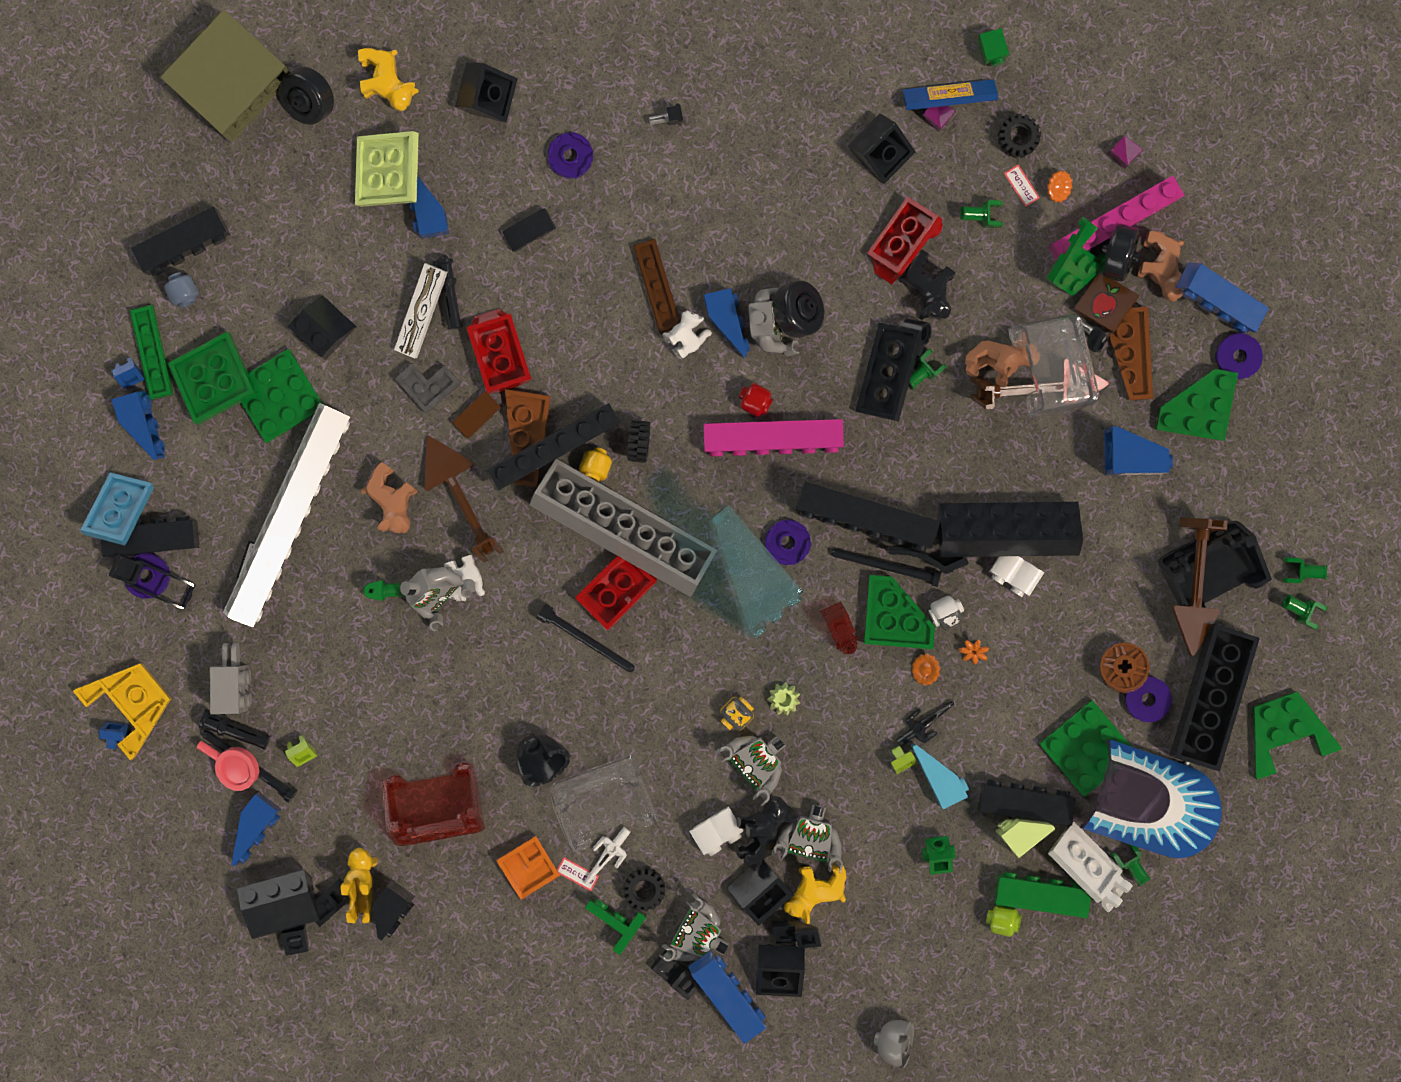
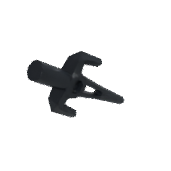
M949 702L918 722L914 718L921 712L920 709H917L908 716L906 722L911 729L896 739L902 747L915 736L923 743L938 734L937 731L926 736L925 730L950 709L954 702ZM935 716V718L932 719L928 724H923L925 721Z

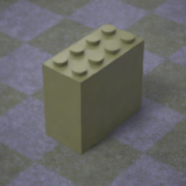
M223 10L211 18V24L205 30L202 29L196 34L195 41L190 46H186L180 51L179 58L174 63H170L164 68L163 75L160 78L232 143L279 93L280 82L290 71L226 10Z

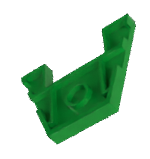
M1082 217L1078 223L1081 227L1077 234H1072L1068 241L1071 245L1065 254H1060L1047 276L1048 280L1071 296H1074L1094 279L1099 272L1103 271L1106 256L1102 251L1098 256H1095L1083 247L1098 229L1085 217Z
M1297 691L1253 706L1254 777L1256 780L1277 773L1269 752L1270 749L1312 734L1320 756L1323 757L1342 750L1336 739Z

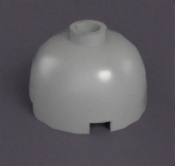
M892 1020L887 1022L880 1032H876L874 1045L878 1046V1054L885 1063L900 1068L906 1067L910 1058V1054H907L909 1045L912 1046L913 1024L903 1020Z

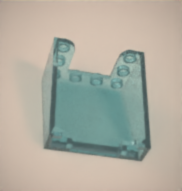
M728 505L709 521V527L743 632L748 638L753 636L756 639L766 630L764 625L769 621L775 623L784 615L782 610L785 607L790 606L792 608L802 600L800 595L803 591L731 506Z

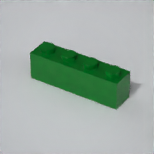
M1004 871L1003 875L997 874L993 902L1001 906L1088 918L1091 896L1075 881L1072 882V885L1063 884V880L1049 878V882L1040 881L1039 876L1026 875V878L1017 877V873Z

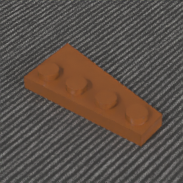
M1148 307L1131 308L1113 334L1111 333L1109 337L1129 401L1153 399L1149 313Z
M505 389L511 456L545 437L551 396ZM540 468L515 481L514 484L537 488Z

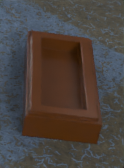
M484 391L452 423L470 439L502 407Z

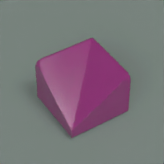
M949 106L932 107L924 112L922 118L936 130L940 131L956 111Z
M1124 136L1108 153L1125 169L1143 149Z

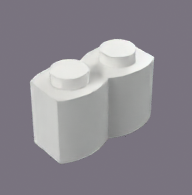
M999 556L989 570L993 574L991 576L993 580L1001 585L1004 582L1012 586L1011 591L1020 597H1023L1024 594L1030 596L1044 574L1043 571L1019 556Z
M728 806L693 827L689 832L703 855L708 853L712 856L722 849L720 845L728 841L731 844L740 839V833L743 832V829L737 827V819Z

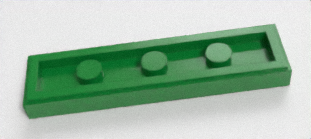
M149 305L131 309V319L149 397L151 400L172 396L174 393L154 306Z

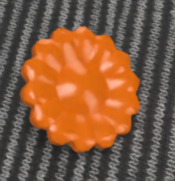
M1057 171L1049 179L1047 193L1054 202L1067 200V197L1071 194L1072 179L1066 171Z
M927 653L925 655L920 654L919 657L915 658V662L912 663L913 668L911 672L917 683L925 686L927 684L932 685L933 682L937 681V677L940 676V666L935 656H930Z

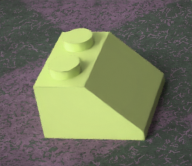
M1006 817L998 823L997 826L999 828L996 830V833L1012 853L1020 858L1055 830V828L1049 822L1017 817L1009 819Z

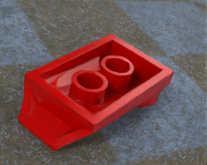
M907 196L867 252L873 262L874 273L892 285L909 266L928 239L935 238L941 233L943 219Z
M499 308L474 316L473 322L467 327V331L487 393L505 391V389L508 390L531 381L530 371L511 313H505Z
M617 556L575 599L609 631L657 583V578Z

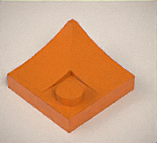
M537 836L496 860L520 900L560 876Z

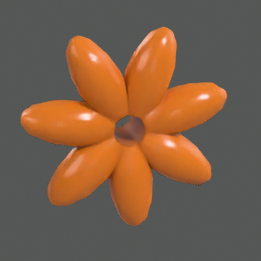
M965 640L966 647L959 648V652L965 654L963 661H967L972 657V662L976 665L978 658L987 660V656L983 653L987 652L989 648L980 647V640H977L974 644Z

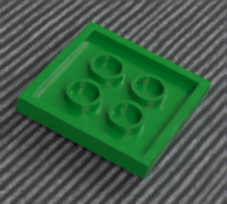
M229 332L219 335L168 363L193 423L196 425L257 394L234 339Z
M289 348L249 372L257 394L241 402L266 444L312 417L319 403L324 405Z
M1090 700L1038 743L1082 797L1087 796L1124 765L1123 763L1111 760L1110 740L1131 746L1093 700Z

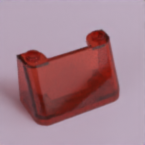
M460 763L452 770V775L408 783L406 779L399 775L381 780L386 830L396 846H409L479 833L485 829L473 764Z

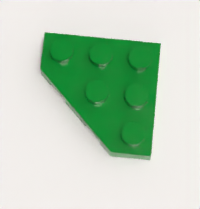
M1218 369L1209 371L1204 377L1192 383L1177 396L1159 407L1155 429L1225 441L1238 373Z
M869 575L864 644L934 649V624L925 616L898 582L889 576Z

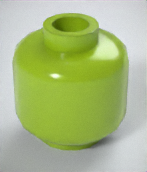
M996 905L993 911H988L986 924H990L992 933L1011 937L1014 933L1019 932L1022 915L1018 914V910L1015 907Z

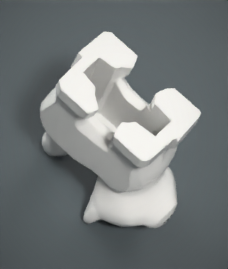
M684 311L681 322L674 326L670 332L662 334L667 343L675 345L678 342V347H675L672 351L679 359H683L689 353L699 349L706 338L712 334L709 329L702 331L698 337L693 333L692 328L697 327L704 320V317H700L696 312Z
M472 555L461 558L464 563L461 568H458L456 561L444 564V567H452L454 573L461 576L463 581L466 579L473 580L475 582V591L479 596L485 594V591L482 589L483 582L480 571L476 567ZM460 586L449 597L455 601H466V597L461 595Z

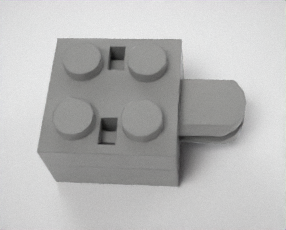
M223 643L222 665L210 667V714H239L248 711V707H251L252 696L251 693H248V684L251 683V670H247V665H240L239 643H233L232 647L229 643Z

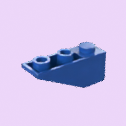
M417 176V202L410 203L411 211L416 212L417 219L413 220L415 233H419L422 239L449 234L445 210Z
M731 288L704 294L709 320L742 358H747L746 352L750 351L748 339H743L741 332L742 329H745L742 315L738 316L736 307H739L737 293L732 294Z
M146 391L111 399L117 420L153 460L165 458V445L159 438L157 431L159 425L156 418L153 417L151 411L152 401L146 394Z
M260 792L253 796L241 812L232 858L233 866L240 862L244 864L252 854L249 851L254 844L258 846L266 836L263 833L268 826L272 828L280 818L278 813L281 808Z

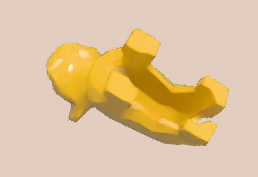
M373 48L358 50L359 62H362V67H368L370 64L376 67L373 78L360 81L361 93L364 94L365 99L373 95L386 98L392 108L399 112L404 111L410 106L412 96L419 93V90L414 88L415 83H403L398 79L395 60L398 52L396 50L388 52Z
M360 847L350 853L348 858L350 871L346 874L344 883L340 886L341 894L349 895L350 898L349 910L346 912L347 923L354 924L360 913H363L362 923H369L371 921L373 881L370 870L378 864V858L371 857L368 850Z
M832 865L831 871H833V875L828 882L815 879L810 866L799 867L802 880L797 891L784 903V911L791 916L801 918L806 924H810V913L816 904L837 900L844 903L846 900L844 895L846 881L844 865L841 873H839L837 865Z

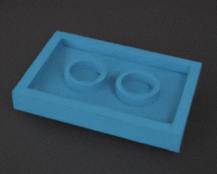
M110 472L80 529L82 534L126 545L154 489L152 483Z

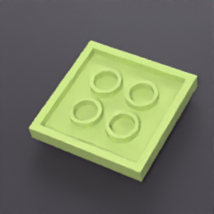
M410 131L357 137L356 206L364 207L417 202L419 133Z

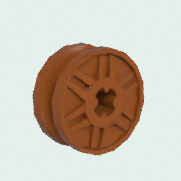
M1125 642L1115 644L1107 649L1102 656L1100 665L1103 681L1109 688L1121 693L1134 692L1142 687L1148 678L1150 668L1148 657L1144 651L1135 644ZM1122 663H1128V666H1131L1127 673H1122V669H1118V667H1122Z

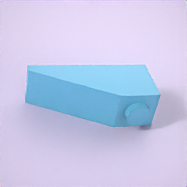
M915 743L911 744V748L942 809L968 798L966 791L969 788L963 777L959 779L956 774Z

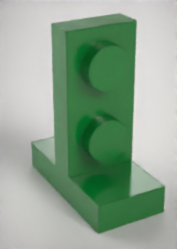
M590 898L585 909L622 934L612 949L615 953L621 955L646 919L647 914L640 910L635 914L631 922L627 923V918L618 911L613 913L607 909L609 905L600 898L596 900Z

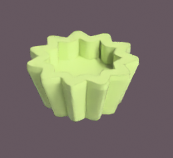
M786 682L782 686L776 684L775 690L769 691L771 697L767 700L772 703L770 709H776L778 715L782 712L785 715H788L790 711L795 712L796 705L800 704V701L797 699L800 693L795 692V686L789 687Z

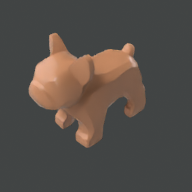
M1149 231L1145 236L1143 246H1153L1159 254L1154 262H1142V266L1138 267L1137 278L1144 276L1151 278L1155 283L1160 284L1165 300L1175 302L1183 293L1176 288V285L1182 276L1178 270L1180 247L1184 245V242L1174 240L1162 232Z
M1022 332L1018 342L1011 346L992 341H981L980 344L966 355V373L969 376L977 377L979 369L989 365L998 372L995 380L996 384L1006 387L1008 378L1020 366H1035L1038 363L1040 354L1037 351V347L1028 341L1027 332Z
M381 462L373 470L372 476L367 485L361 490V494L370 496L383 509V520L379 523L378 530L382 532L389 530L394 533L404 534L410 529L411 525L406 511L410 496L418 493V490L407 482L399 489L386 486V478L394 470Z

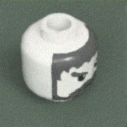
M948 595L931 603V610L928 612L935 627L940 626L942 629H947L961 622V613L964 612V608L959 599L954 600L953 597Z

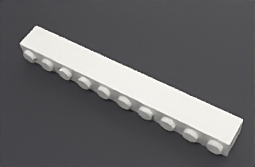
M319 403L223 611L227 617L251 627L254 626L255 622H259L263 613V604L270 599L272 594L271 587L274 581H277L281 575V565L284 559H288L292 547L290 546L292 541L299 536L301 531L300 524L303 518H306L310 512V502L313 496H317L321 485L319 483L321 478L328 473L330 468L329 461L332 455H335L339 449V439L348 430L350 416Z

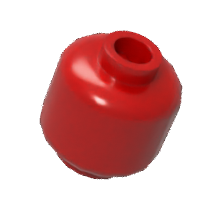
M752 383L749 388L744 386L738 397L742 400L740 408L755 417H759L761 414L766 415L774 400L771 398V391L757 383Z

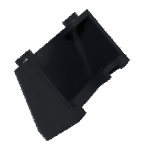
M1229 521L1227 523V530L1210 531L1206 548L1202 608H1206L1205 603L1243 583L1248 587L1257 589L1272 580L1256 536L1241 522ZM1197 539L1163 555L1158 560L1159 568L1179 606H1191Z

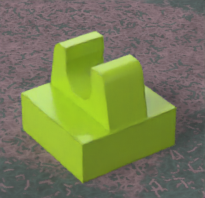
M303 736L298 737L300 743L295 746L288 742V750L285 751L287 758L296 767L317 757L315 749Z
M900 746L891 750L896 760L891 762V765L897 775L917 764L911 751L904 754Z

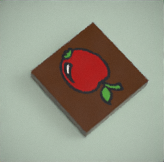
M1099 272L1074 307V311L1113 334L1138 300L1139 294L1115 280L1105 278L1103 273Z

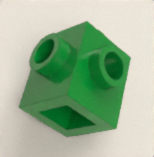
M936 836L925 839V848L921 849L923 863H928L930 875L953 872V859H956L954 845L949 843L948 836Z

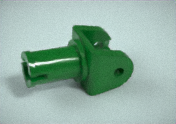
M989 200L983 203L981 207L962 206L960 209L961 221H980L983 228L1003 227L1002 221H990V207L1003 206V201Z
M931 348L916 361L917 368L912 372L908 386L909 389L914 390L926 378L933 380L947 368L943 364L934 371L924 359L933 352Z
M1284 557V562L1300 563L1299 579L1283 578V583L1299 584L1305 578L1327 579V565L1306 564L1302 558Z
M381 580L368 583L363 588L365 597L369 599L384 601L386 597H406L400 591L402 583H385V581Z
M1287 595L1282 602L1283 608L1298 615L1297 621L1300 624L1313 630H1317L1319 627L1309 621L1314 609L1317 608L1326 612L1328 608L1317 601L1306 600L1304 603L1292 595Z
M1128 844L1136 857L1123 864L1115 852L1110 853L1119 868L1128 869L1138 886L1151 879L1139 862L1142 853L1138 847Z

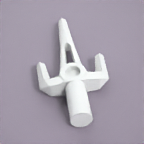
M626 827L621 829L613 841L608 837L602 836L592 848L593 851H596L602 844L605 846L604 852L584 881L586 885L613 856H620L615 864V868H618L626 858L625 850L620 847L631 833ZM609 854L608 858L599 866L605 855Z

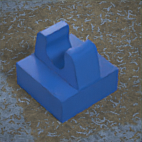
M127 358L128 363L122 366L119 363L115 364V369L112 370L114 378L123 389L145 380L142 371L131 358Z
M105 722L99 730V739H106L107 749H117V744L123 741L129 732V724Z

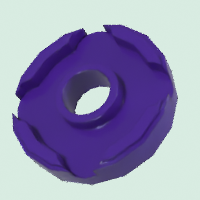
M574 132L561 134L549 146L548 162L558 176L566 179H576L583 176L591 168L593 150L589 141L582 135ZM570 149L577 153V158L571 162L564 159V153Z
M1238 333L1230 335L1221 341L1217 347L1215 358L1220 370L1237 372V380L1249 378L1258 371L1262 365L1263 353L1256 339L1250 335ZM1236 350H1241L1245 354V360L1242 363L1234 360L1233 355Z
M783 520L774 524L769 529L765 539V546L770 558L775 562L783 565H794L804 560L807 556L811 540L807 529L802 524L793 520ZM791 536L795 541L793 548H783L781 544L782 538Z
M143 553L132 557L170 573L166 561L158 555ZM144 565L142 571L145 569L152 572V579L146 583L141 579L140 573L135 586L154 595H161L169 585L170 576ZM128 584L125 585L127 590L136 597L142 599L154 598L130 587Z
M1148 677L1144 685L1136 691L1125 693L1127 711L1134 718L1142 722L1161 720L1171 707L1172 696L1169 688L1163 681L1155 677ZM1146 693H1151L1154 696V702L1150 706H1146L1142 702V697Z

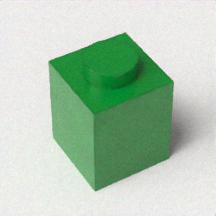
M1002 28L979 34L977 42L984 66L991 64V67H996L1004 64V60L1009 56V51Z

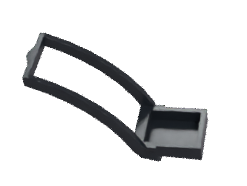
M888 546L886 548V552L890 555H909L923 559L935 565L944 574L951 573L953 570L969 564L966 557H956L943 563L927 552L917 551L910 547Z
M119 554L109 573L110 577L121 580L134 589L183 610L191 600L192 592L196 586L194 583L167 573L144 561H138L134 558L130 559ZM144 565L191 585L181 606L135 586Z

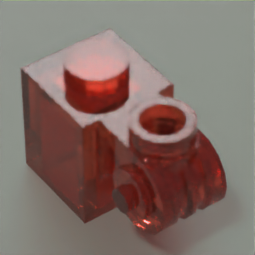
M840 601L820 610L828 631L834 642H837L835 644L837 650L839 649L843 655L853 654L858 649V638L856 635H853L855 629L842 602Z

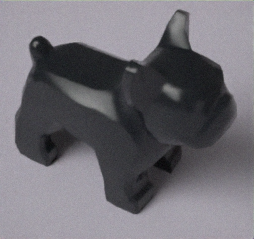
M921 249L909 264L905 273L899 278V282H905L923 297L924 305L919 319L923 320L928 317L937 320L946 319L951 313V306L946 298L947 282L954 278L956 272L947 266L938 275L923 272L922 264L927 261L929 254Z
M771 796L762 811L754 813L749 817L737 816V827L739 829L746 828V835L749 838L753 837V840L747 845H737L736 855L740 859H744L745 864L753 865L769 857L776 846L778 827L784 822L797 821V817L789 812L787 804L781 797Z

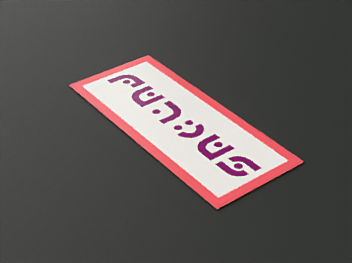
M1019 164L1004 173L1025 207L1040 198Z
M565 857L557 869L560 875L589 891H592L599 878L596 875L586 885L584 881L591 871Z

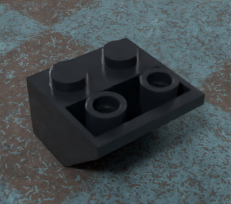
M764 859L750 866L727 887L737 902L758 926L793 896L792 890Z
M394 880L386 886L373 904L377 937L381 941L385 936L390 938L401 924L398 919L400 917L404 919L415 905L411 902L415 896Z

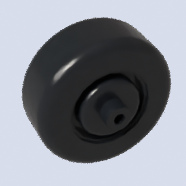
M299 67L284 76L280 82L279 94L281 102L286 111L298 122L306 125L317 124L332 112L334 107L332 89L327 80L316 70L309 67Z
M1118 224L1112 234L1110 243H1104L1102 253L1106 254L1103 265V276L1105 278L1123 282L1130 272L1132 263H1138L1141 255L1140 252L1136 251L1140 236L1138 228Z
M795 281L785 284L777 290L773 299V313L776 323L786 335L792 338H802L816 333L821 328L825 314L824 304L819 292L810 283Z

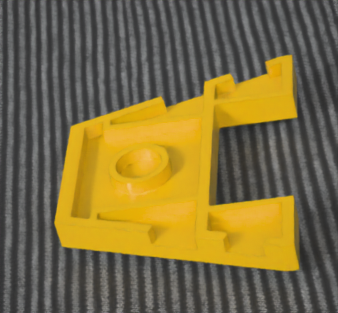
M143 663L73 691L85 707H89L106 693L134 726L135 730L117 744L129 760H133L137 756L172 699Z

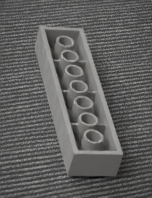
M555 459L536 489L529 505L689 597L692 596L717 552L713 547L558 459Z

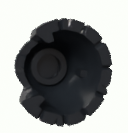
M533 733L522 738L519 743L517 765L521 780L525 785L532 787L540 786L541 783L544 785L552 781L553 777L556 778V775H560L564 768H567L569 765L570 754L568 750L549 736Z

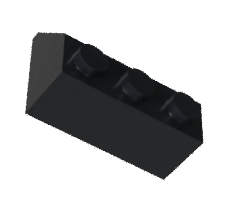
M305 870L237 888L241 913L252 939L320 920L312 877Z

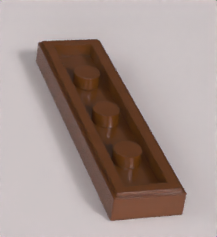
M652 239L635 244L633 247L659 334L671 331L674 326L680 323L656 240Z

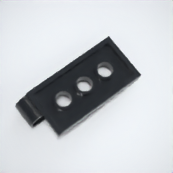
M907 318L903 321L901 327L884 323L878 324L855 412L899 422L916 356L921 357L924 345L931 338L932 327L929 322ZM898 344L899 351L892 356L891 348L893 345ZM892 366L893 373L890 377L886 378L885 370ZM882 389H886V397L883 400H880V391Z

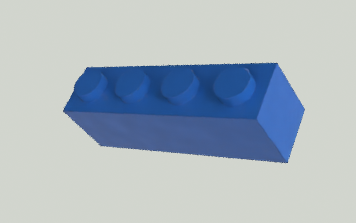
M1188 262L1176 285V288L1183 292L1182 295L1185 298L1198 301L1202 309L1217 313L1216 317L1219 320L1234 324L1233 328L1244 334L1247 331L1257 332L1269 307L1201 263Z
M710 950L688 966L692 977L744 1044L767 1028L764 1022L765 1014L759 1006L754 1008L751 1004L753 1001L752 997L746 989L742 991L739 988L740 982L733 972L729 974L726 971L725 967L727 965L720 955L715 956Z

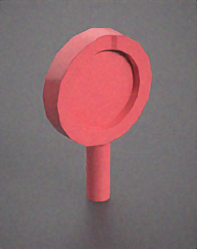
M200 741L196 748L216 761V775L225 787L234 791H242L249 788L257 780L259 765L254 755L248 750L241 747H231L220 753L203 741Z

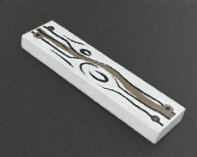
M424 263L394 349L395 351L412 358H418L447 276V271Z

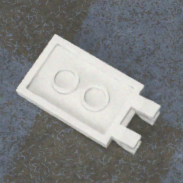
M1073 822L1072 826H1067L1048 852L1097 903L1102 901V907L1107 912H1110L1113 907H1119L1123 901L1120 898L1123 892H1129L1133 886L1120 876L1123 870L1075 822Z

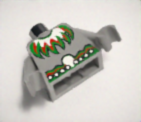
M778 288L758 291L754 299L755 302L749 304L751 337L765 352L784 353L787 357L799 354L800 352H796L793 346L799 345L798 341H791L785 344L782 342V330L779 328L774 317L773 299Z
M452 567L429 568L419 570L410 581L402 582L400 590L406 596L408 605L424 619H429L430 629L438 631L437 623L443 626V616L440 613L431 612L436 611L459 586L461 587V595L470 598L472 592H475V582L471 579L463 581L461 576L454 573Z
M753 735L737 737L726 746L716 750V754L722 751L725 755L721 762L730 759L758 791L753 796V800L761 796L763 803L760 806L769 801L771 793L778 785L782 772L780 766L782 762L776 754L786 746L778 736H775L767 744L761 737L756 738Z
M812 805L809 817L799 815L797 821L787 823L781 829L777 845L771 852V855L774 856L776 850L781 851V860L789 852L828 862L829 872L832 870V865L839 867V873H841L843 862L841 861V842L838 832L832 827L830 822L823 821L826 808L819 805Z
M695 893L692 896L696 900L693 903L686 902L690 908L671 941L673 948L666 944L662 945V948L667 950L665 955L659 954V957L665 961H696L711 949L724 955L729 946L728 942L718 937L722 927L720 926L721 920L714 907L701 900Z

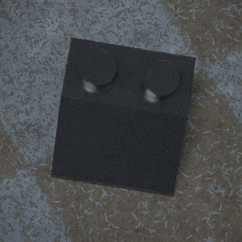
M466 63L455 107L473 115L507 123L518 78L485 63Z
M881 113L848 145L856 158L882 184H885L916 152L896 122Z
M323 295L305 307L288 325L299 338L324 360L357 327Z
M758 945L756 995L802 997L805 973V948L798 949L794 945Z

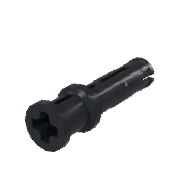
M453 258L433 261V266L448 272L441 290L448 330L462 328L454 286L457 278L453 275Z
M208 709L204 711L198 727L199 729L206 728L214 731L218 736L227 735L263 750H266L271 737L230 722L227 716L220 717L210 714Z

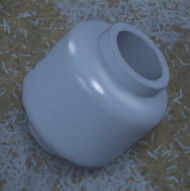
M178 272L168 277L169 281L165 284L164 290L172 305L185 308L197 301L196 298L199 295V291L192 276L182 275L181 272Z

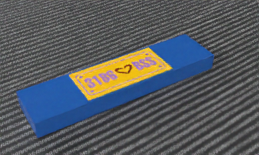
M992 79L903 89V99L906 110L994 101L998 100V92L995 81Z

